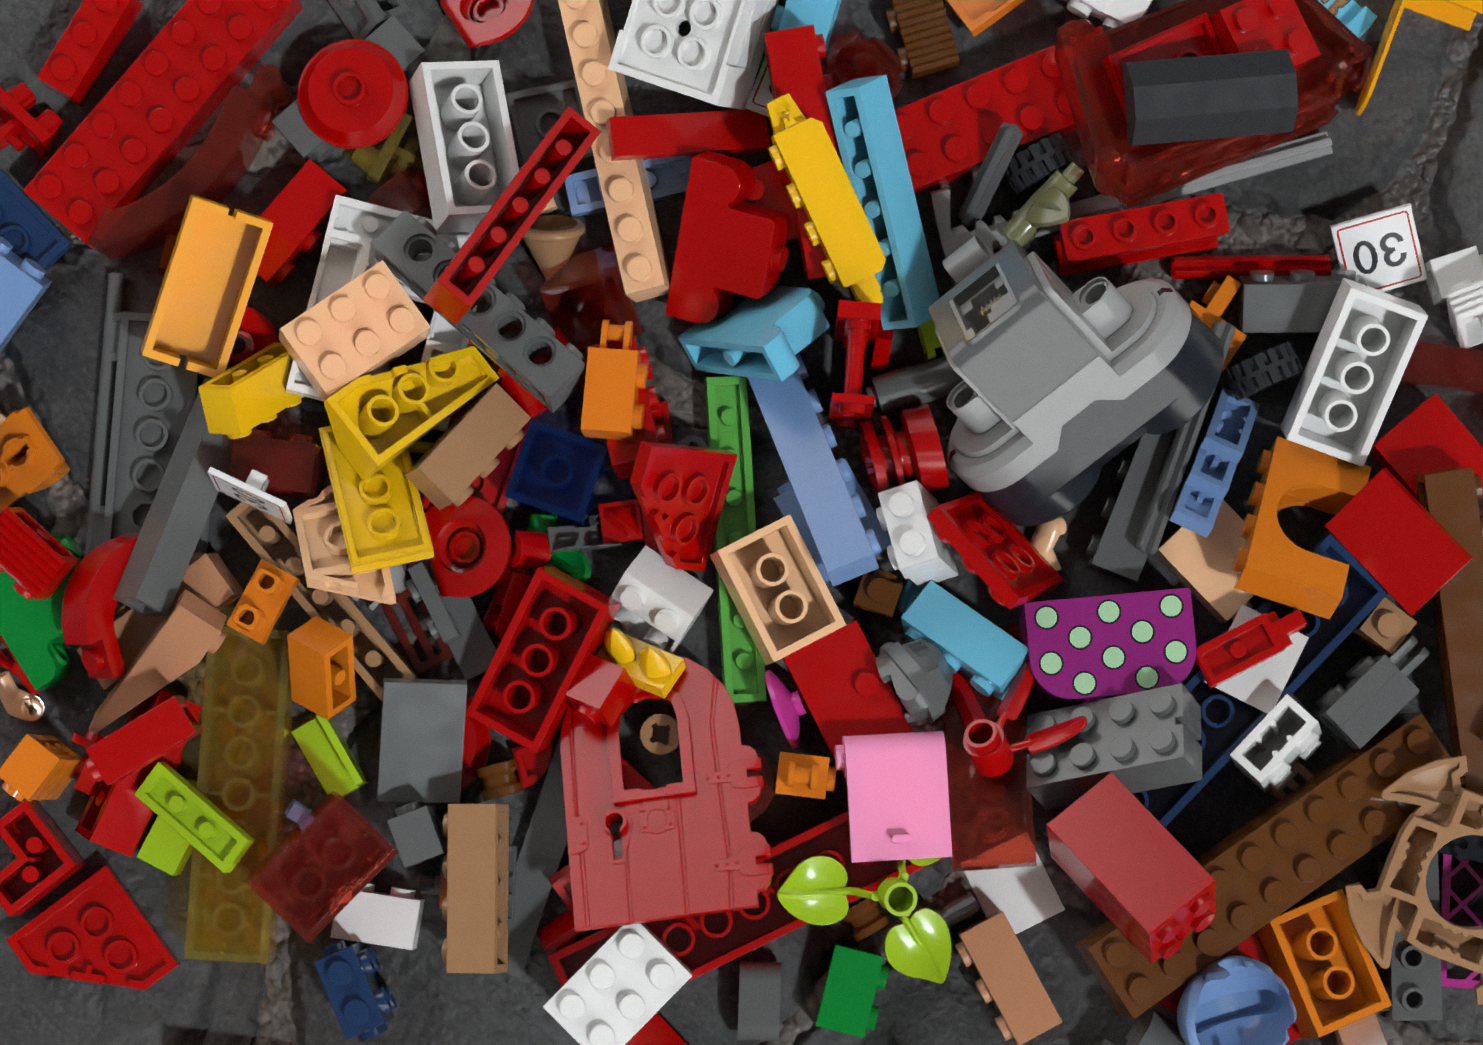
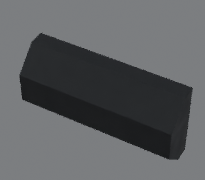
M1288 49L1122 63L1128 146L1293 132L1298 111L1297 76Z

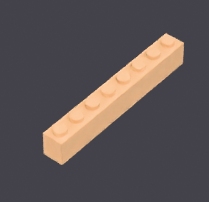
M558 0L584 116L587 121L601 131L591 147L625 295L634 302H640L669 294L671 275L644 159L611 161L606 121L609 117L633 116L624 74L608 69L616 38L607 0Z

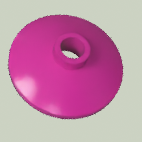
M771 670L765 671L767 688L779 723L792 749L798 748L800 741L799 716L807 713L799 690L790 693L776 674Z

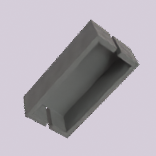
M1183 683L1027 715L1026 736L1079 716L1087 718L1085 728L1074 737L1045 751L1026 755V788L1045 810L1070 806L1111 772L1132 794L1203 780L1202 746L1197 741L1201 740V707Z

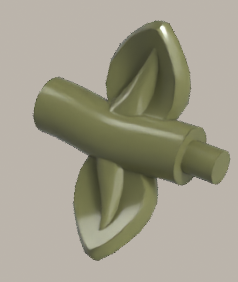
M1074 161L1063 172L1057 169L1030 196L1027 202L1002 229V232L1011 241H1017L1024 248L1042 227L1068 222L1071 215L1069 198L1078 189L1074 183L1085 171Z

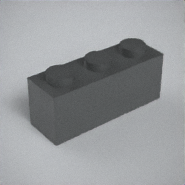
M1348 269L1332 270L1331 276H1315V271L1292 270L1290 271V276H1274V272L1270 270H1252L1249 276H1238V282L1241 283V286L1238 289L1237 325L1243 333L1321 332L1342 279L1346 278L1367 286V283L1360 275H1356V271Z

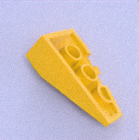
M471 346L431 357L428 361L417 364L401 365L392 368L391 371L372 376L368 374L357 377L324 401V405L338 449L364 481L499 379V376L477 348Z

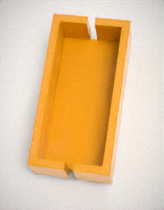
M191 194L140 349L143 356L178 367L180 354L186 356L184 365L187 370L212 378L225 372L274 224L271 220L236 208L231 216L228 215L229 208L227 205Z

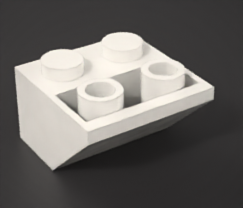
M645 545L624 572L611 595V598L622 604L610 629L618 628L624 634L674 654L714 590L684 570H677L666 565L660 554Z

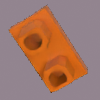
M261 559L226 625L264 645L300 579Z

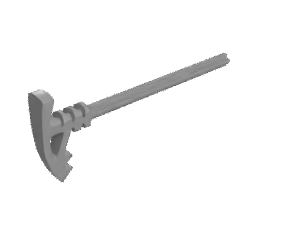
M1323 131L1071 202L1069 220L1154 205L1333 154L1331 137H1328L1327 131ZM945 187L929 192L928 202L931 218L943 260L975 235L992 252L994 249L1000 251L1011 242L1002 232V229L1019 209L1012 211L1008 221L1001 215H996L993 217L992 225L987 226L982 220L975 221V227L972 231H968L963 225L951 228L950 189ZM1060 224L1042 227L1031 241L1034 238L1060 231ZM1030 242L1024 247V249L1029 248ZM949 275L953 287L956 286L957 283Z

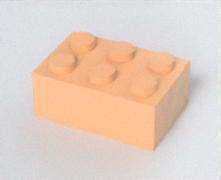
M382 260L279 329V340L321 399L325 401L357 377L368 374L373 375L428 338L431 326Z
M790 514L710 555L765 665L774 663L846 625Z

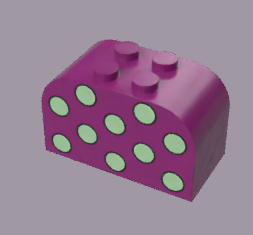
M1190 588L1028 602L1018 607L1021 643L1028 647L1030 669L1034 676L1032 687L1038 693L1051 700L1062 702L1078 700V704L1179 684L1188 676L1195 663L1197 650Z

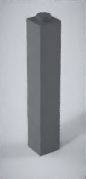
M204 378L202 384L208 382L213 378ZM199 392L113 595L114 599L144 616H168L219 492L215 489L207 472L212 467L226 474L241 439H229L225 434H209Z

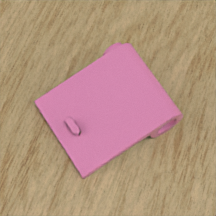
M943 731L843 736L842 745H835L834 755L836 770H843L847 781L851 862L952 857L947 758Z

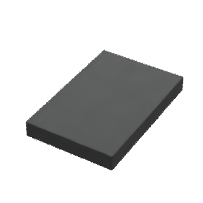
M383 678L377 801L460 803L467 699L466 680Z

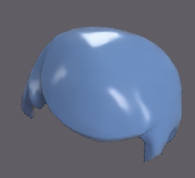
M1227 956L1209 964L1188 982L1177 1007V1024L1186 1045H1286L1290 1039L1287 1029L1297 1019L1294 1002L1289 996V990L1283 980L1272 971L1270 966L1244 956Z

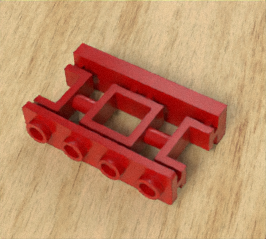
M1215 193L1072 219L1060 224L1061 233L1057 236H1052L1051 243L1058 278L1162 260L1174 256L1216 250L1219 247L1217 238L1220 235L1228 234L1230 226L1224 196L1222 193Z

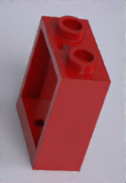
M173 696L86 748L85 750L90 758L85 760V763L97 782L103 780L107 786L117 784L204 732L185 698L183 696Z

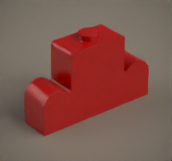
M711 151L692 157L666 315L704 324L727 314L731 310L734 303V293L759 299L777 290L780 272L785 268L789 256V250L785 247L790 217L784 212L744 201V198L753 191L755 186V175L747 162Z

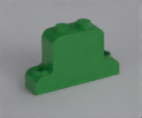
M59 532L49 533L56 540L60 541L61 545L65 546L68 551L72 552L73 556L79 559V562L50 598L37 600L33 598L29 600L13 588L12 584L15 580L5 571L0 573V635L36 691L49 689L57 685L68 676L71 667L69 655L63 647L62 606L69 580L78 564L82 561L80 558L82 552L72 537L65 536Z

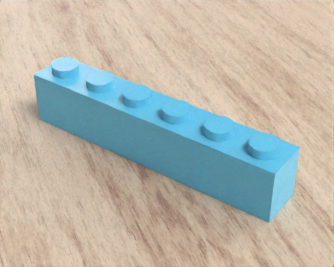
M887 75L852 79L825 93L844 170L886 258L882 271L875 273L881 287L880 292L883 293L882 296L884 297L882 300L884 303H881L880 316L883 330L915 328L932 319L928 307L939 299V294Z

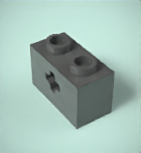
M415 801L394 809L397 817L389 819L387 822L404 868L415 866L448 853V840L444 836L443 826L435 806H424L423 802Z

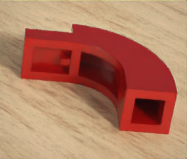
M121 535L94 548L78 564L67 585L62 606L65 645L81 646V659L85 669L88 671L89 678L114 679L126 674L114 628V614L118 601L113 598V595L139 535Z

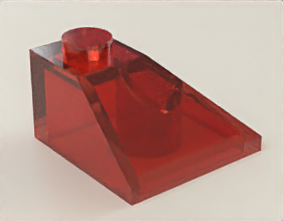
M614 243L575 255L540 287L541 296L554 328L559 327L573 346L580 352L587 351V346L600 344L603 319L610 320V324L625 325L626 321L633 322L632 336L643 333L635 302L625 295Z

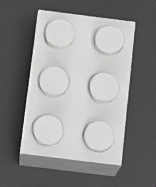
M644 923L624 925L568 980L543 1008L580 1045H625L693 976V972Z

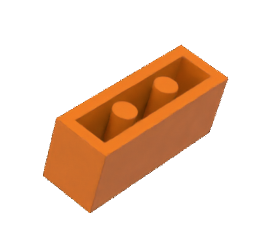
M26 734L0 768V778L5 781L1 787L21 802L24 798L28 801L57 800L74 778L76 767L82 757L55 736Z

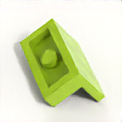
M316 714V718L291 732L331 803L369 783L333 718L327 720Z

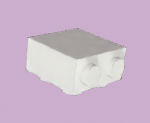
M917 480L878 493L881 507L876 508V513L882 530L889 532L892 545L887 546V553L894 570L899 569L905 579L909 578L919 588L926 587L930 580L937 583L958 576L950 544L944 543L937 537L933 531L934 525L926 517L938 505L937 499Z
M1286 694L1236 747L1230 756L1235 766L1263 792L1267 793L1272 787L1278 791L1293 775V772L1290 770L1291 766L1300 757L1306 761L1320 747L1322 742L1319 738L1322 732L1319 722Z

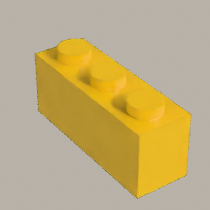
M274 342L198 387L209 434H225L229 439L243 438L250 435L252 429L257 425L276 419L277 413L285 408L294 407L302 403L304 396L286 392L293 358L282 343Z

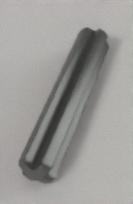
M1007 122L1001 124L958 213V218L961 220L962 225L975 227V221L983 219L1023 137V132L1017 124Z

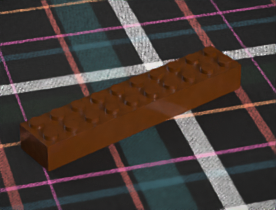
M1402 713L1380 729L1361 749L1348 751L1196 859L1215 879V918L1201 932L1197 933L1193 930L1182 939V946L1171 957L1167 959L1161 957L1151 964L1110 920L1075 944V947L1118 1013L1135 1019L1201 972L1209 964L1215 962L1397 832L1408 816L1419 805L1385 800L1381 797L1382 791L1408 771L1434 760L1451 757L1422 713ZM1463 776L1460 777L1461 785L1466 782Z

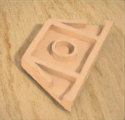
M331 485L322 490L318 497L308 499L292 510L307 587L389 605L396 604L390 567L352 575Z

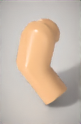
M1062 517L1037 525L1030 540V543L1056 571L1062 568L1053 548L1059 536L1065 534L1067 530L1066 522Z
M9 671L0 673V700L7 713L26 721L40 719L45 708L43 701L36 695L18 689Z

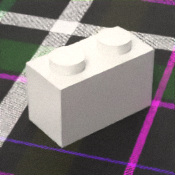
M351 880L350 888L340 887L338 889L330 937L407 950L417 948L425 899L415 898L416 890L391 887L390 894L374 892L375 884Z

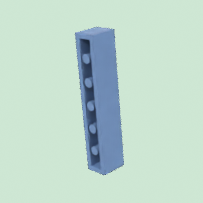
M798 354L796 358L800 363L799 368L782 382L747 378L826 572L834 587L878 569L879 566L874 554L882 551L873 529L865 531L860 518L867 516L858 493L850 495L845 483L852 481L844 459L835 460L830 448L837 446L835 437L829 423L820 425L816 414L822 412L823 409L815 389L806 391L802 379L809 376L800 354Z

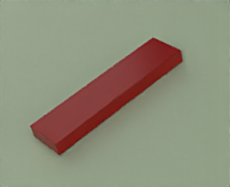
M748 109L609 117L606 121L611 161L695 156L707 151L718 154L766 152L770 147L766 116Z

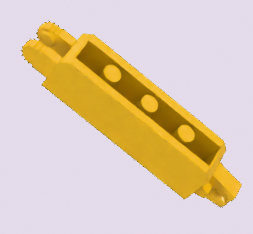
M790 94L772 100L766 104L774 135L771 137L773 146L769 147L768 151L777 170L785 168L791 184L785 187L794 207L797 209L802 206L809 219V222L803 224L809 240L813 246L820 244L827 259L822 261L821 264L831 285L838 282L841 289L849 286L855 300L860 302L884 303L882 301L884 298L882 296L883 293L880 292L881 287L875 273L882 271L886 261L885 255L823 122L814 118L806 120Z

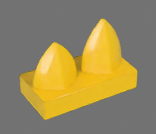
M612 628L605 633L603 638L604 645L596 655L624 667L636 687L664 699L686 668L683 658L624 634L618 628Z

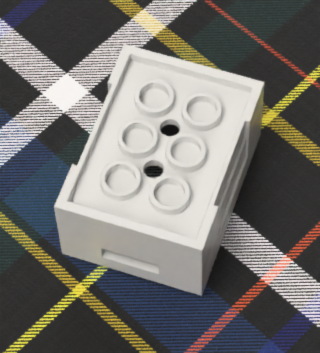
M632 0L624 30H619L608 69L717 106L745 110L764 52L762 37L764 33L770 32L779 0ZM687 20L691 25V31L687 36H682L679 33V25Z

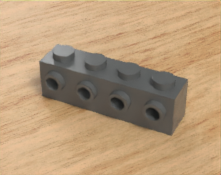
M1380 852V861L1375 862L1374 879L1376 885L1390 852ZM1436 853L1427 870L1426 890L1430 903L1440 915L1438 853ZM1396 930L1389 968H1381L1377 963L1378 969H1383L1384 988L1392 1006L1381 1010L1384 1011V1018L1392 1021L1443 1020L1441 959L1424 953L1406 941Z

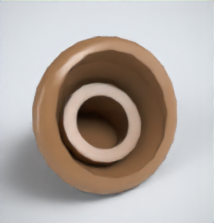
M565 215L538 216L523 237L548 283H556L559 280L580 236L585 232V224L577 218Z

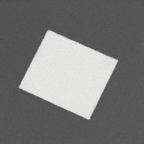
M1241 604L1229 631L1261 615V613ZM1299 632L1290 635L1289 637L1293 645L1286 648L1284 652L1215 688L1268 714L1276 706L1309 637Z
M1027 832L961 864L986 917L999 910L1003 911L1015 934L1065 910Z

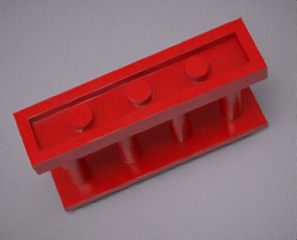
M839 300L834 341L842 342V347L846 348L843 393L832 392L828 421H836V428L859 430L860 421L870 419L875 396L862 395L864 354L867 343L875 344L880 323L881 303Z

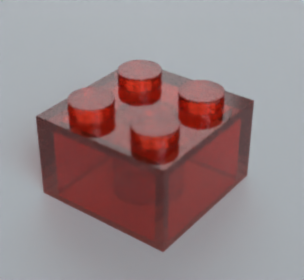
M252 429L250 435L233 439L229 476L245 483L252 469L268 476L267 479L270 480V483L265 491L266 493L275 496L314 499L323 490L326 461L323 449L317 445L318 441L312 440L311 436L287 434V440H278L276 436H271V432Z

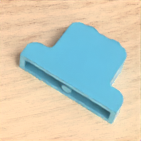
M778 286L776 291L759 299L748 297L718 320L693 325L678 336V339L696 371L782 382L800 366L795 355L823 334L830 324L823 313L825 303L817 292L810 288Z

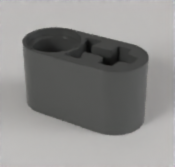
M740 961L737 1040L779 1041L781 962Z

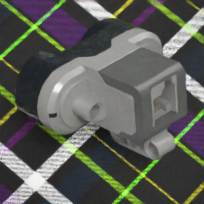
M976 235L942 261L946 271L957 285L930 305L928 311L935 324V333L950 366L963 379L951 390L946 401L947 407L958 417L948 442L947 460L950 468L1007 523L1016 526H1034L1054 521L1071 512L1091 493L1104 464L1145 433L1152 435L1163 434L1189 422L1202 410L1216 389L1224 361L1221 340L1181 295L1164 280L1143 279L1115 288L1106 277H1097L1087 282L1075 293H1072L1034 251L1028 254L1017 241L1012 240L994 254Z

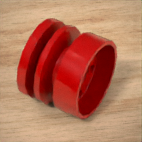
M928 404L902 410L900 418L901 430L894 431L886 415L880 416L879 421L882 435L876 436L870 419L860 421L861 435L859 448L868 482L877 493V496L878 493L889 490L888 483L894 482L895 486L898 487L906 484L907 479L914 477L928 492L949 486L941 442Z

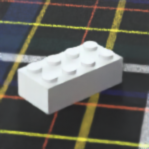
M499 60L421 62L409 81V88L434 228L437 233L473 232L519 171Z
M1343 278L1280 426L1286 439L1363 467L1428 318L1427 313L1421 306Z

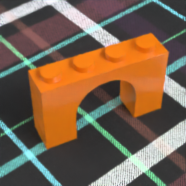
M1277 436L1270 451L1263 449L1257 464L1256 472L1262 474L1260 482L1255 481L1249 496L1248 505L1254 506L1252 515H1246L1240 532V537L1245 538L1246 542L1244 548L1239 546L1233 561L1232 570L1238 572L1234 588L1330 620L1342 600L1349 565L1306 551L1295 545L1282 531L1278 522L1277 511L1290 506H1306L1336 515L1368 483L1371 467L1367 465L1362 467Z

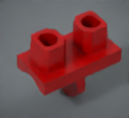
M23 82L8 91H5L0 86V150L11 145L17 152H20L27 145L43 160L51 153L52 141L62 131L63 121L50 109H46L37 118L31 116L27 111L36 104V96Z

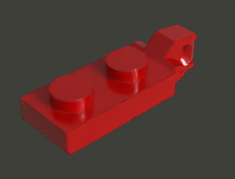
M1299 609L1279 619L1275 611L1269 614L1263 613L1197 647L1195 662L1209 688L1212 689L1284 652L1286 648L1293 645L1289 636L1305 628L1307 622Z

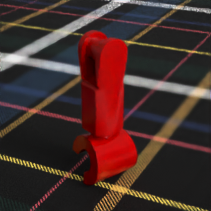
M516 530L515 541H511L509 563L498 581L493 600L483 620L484 626L490 631H495V634L500 639H503L531 582L533 573L527 570V568L537 569L538 567H543L551 558L552 553H550L549 539L546 533Z

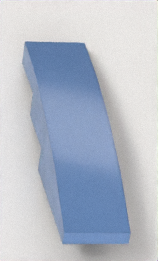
M1223 387L1192 459L1169 521L1206 538L1208 537L1214 526L1221 503L1229 490L1236 466L1244 453L1260 406L1259 403L1248 398L1236 401L1232 391Z

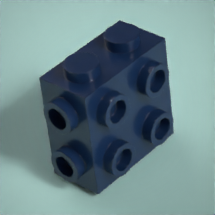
M342 940L322 949L321 953L324 958L313 963L346 1040L357 1036L361 1043L388 1030L386 1022L395 1017L392 1009L397 1008V1004L389 986L385 985L382 987L376 971L381 968L372 947L365 949L363 942L352 945L350 940Z

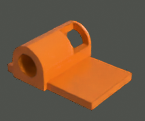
M30 407L14 411L1 423L0 514L2 510L6 507H11L26 493L31 494L46 489L58 482L70 471L64 457Z

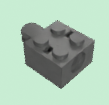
M1413 634L1403 640L1392 655H1381L1373 658L1369 655L1365 659L1359 658L1345 671L1344 675L1348 679L1342 685L1330 686L1315 700L1318 708L1311 715L1345 750L1361 749L1420 692L1407 676L1429 656L1430 652L1423 646L1412 654L1399 668L1396 666L1417 644L1418 639Z

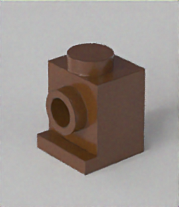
M879 569L863 574L852 607L891 619L904 581L897 579V576Z

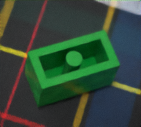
M837 943L834 944L815 1026L860 1038L865 1037L866 1029L874 1031L879 1006L872 1004L876 989L884 990L889 966L882 964L883 955Z

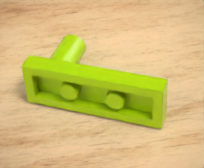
M158 762L134 794L223 873H231L255 841L200 792V786L195 780L184 779L166 762Z

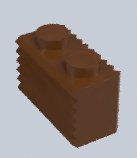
M890 0L891 9L885 10V17L890 33L898 32L902 47L896 48V55L901 71L909 70L911 81H915L927 76L957 69L960 59L943 1Z

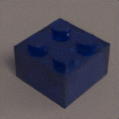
M531 419L504 497L515 504L585 527L610 456L608 445Z

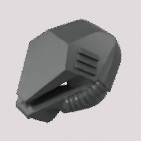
M922 638L903 645L898 641L896 643L886 642L883 644L879 651L880 655L875 658V663L884 683H891L893 690L904 705L906 711L904 717L908 724H914L922 720H927L931 724L945 713V706L953 680V671L940 649Z

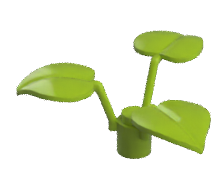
M817 855L799 863L777 890L778 900L789 913L804 922L821 926L837 923L847 915L849 904L846 895H855L879 901L882 907L891 914L900 916L902 923L891 927L885 937L884 952L890 965L906 976L925 979L939 984L944 983L951 961L949 929L943 918L929 908L918 909L910 916L917 905L918 897L915 889L907 883L909 874L906 872V860L897 861L898 877L887 878L879 885L877 891H869L856 887H846L848 877L845 868L832 857ZM940 858L908 860L918 866H927L938 861Z

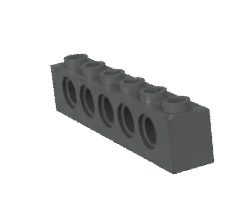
M406 210L370 243L376 260L378 262L383 260L392 274L421 299H423L460 249L451 241L447 244L441 241L436 236L437 231L424 217L419 216L416 219ZM421 253L432 254L426 261H414V258ZM493 278L456 325L436 311L553 413L585 382L586 368L584 362L586 359L583 354L572 344L567 343L564 346L554 337L556 335L554 330L546 321L540 317L536 320L531 318L524 312L526 310L524 304L513 293L507 292L504 295L495 287L496 282ZM480 303H488L491 305V307L483 313H476L472 311L473 308ZM515 328L521 330V333L515 338L507 339L502 337L503 333L508 329ZM547 354L551 356V359L545 364L538 365L532 363L533 358L537 355Z

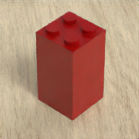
M1112 772L1047 824L1051 858L1151 964L1161 957L1163 959L1171 957L1182 946V939L1193 930L1197 933L1201 932L1215 918V879Z

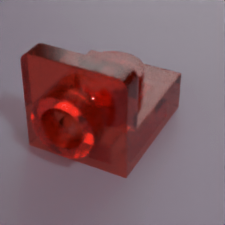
M419 169L400 171L366 198L368 203L402 212L406 210L413 215H416L424 208H430L425 174Z

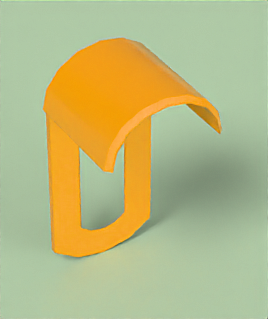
M1395 0L1357 100L1354 115L1360 116L1373 93L1404 8L1470 31L1476 14L1483 15V0Z

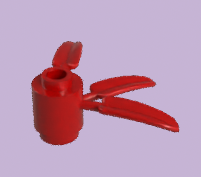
M1029 659L1023 663L997 710L999 718L996 723L986 719L979 701L961 674L953 673L950 692L966 727L963 745L975 769L983 776L997 777L1008 771L1013 764L1015 751L1028 748V751L1032 754L1045 751L1074 737L1086 726L1087 718L1079 716L1030 733L1026 736L1025 740L1009 744L1002 728L1007 719L1013 721L1018 718L1031 691L1034 676L1030 669Z

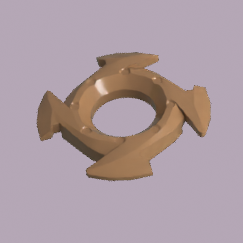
M1466 755L1434 760L1408 771L1382 791L1381 797L1385 800L1405 802L1419 806L1408 816L1399 829L1376 888L1365 890L1357 882L1345 885L1349 914L1361 942L1381 968L1387 969L1390 966L1392 947L1397 930L1406 941L1424 953L1480 973L1481 981L1474 986L1477 1005H1482L1483 925L1474 927L1461 926L1444 919L1433 908L1426 890L1427 870L1432 858L1440 848L1459 837L1469 835L1483 836V795L1461 787L1460 777L1468 772Z

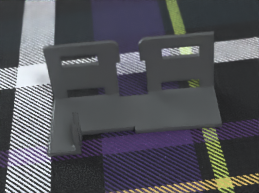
M600 515L589 516L590 526L547 527L550 553L606 550L621 546L622 544H603Z

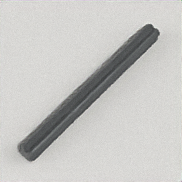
M1216 321L1211 329L1221 340L1225 361L1235 327L1223 321ZM1211 398L1194 418L1175 429L1135 542V548L1143 553L1153 555L1158 550Z

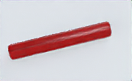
M1328 255L1174 256L1170 260V275L1173 279H1225L1227 275L1233 279H1238V276H1249L1252 270H1270L1274 272V276H1290V271L1312 270L1315 271V276H1329L1332 268L1331 259Z

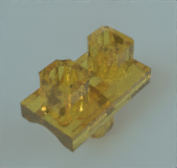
M405 113L397 129L387 137L381 151L372 146L355 150L350 161L368 174L367 180L377 185L392 156L397 161L391 172L398 177L403 176L407 166L420 169L423 161L414 155L419 146V141L409 137L404 148L398 147L411 123L412 116Z

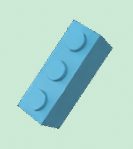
M930 580L901 617L905 632L904 637L909 642L922 638L939 648L953 673L959 670L971 678L970 684L987 697L992 693L1003 700L1023 663L1028 660V647L932 580Z

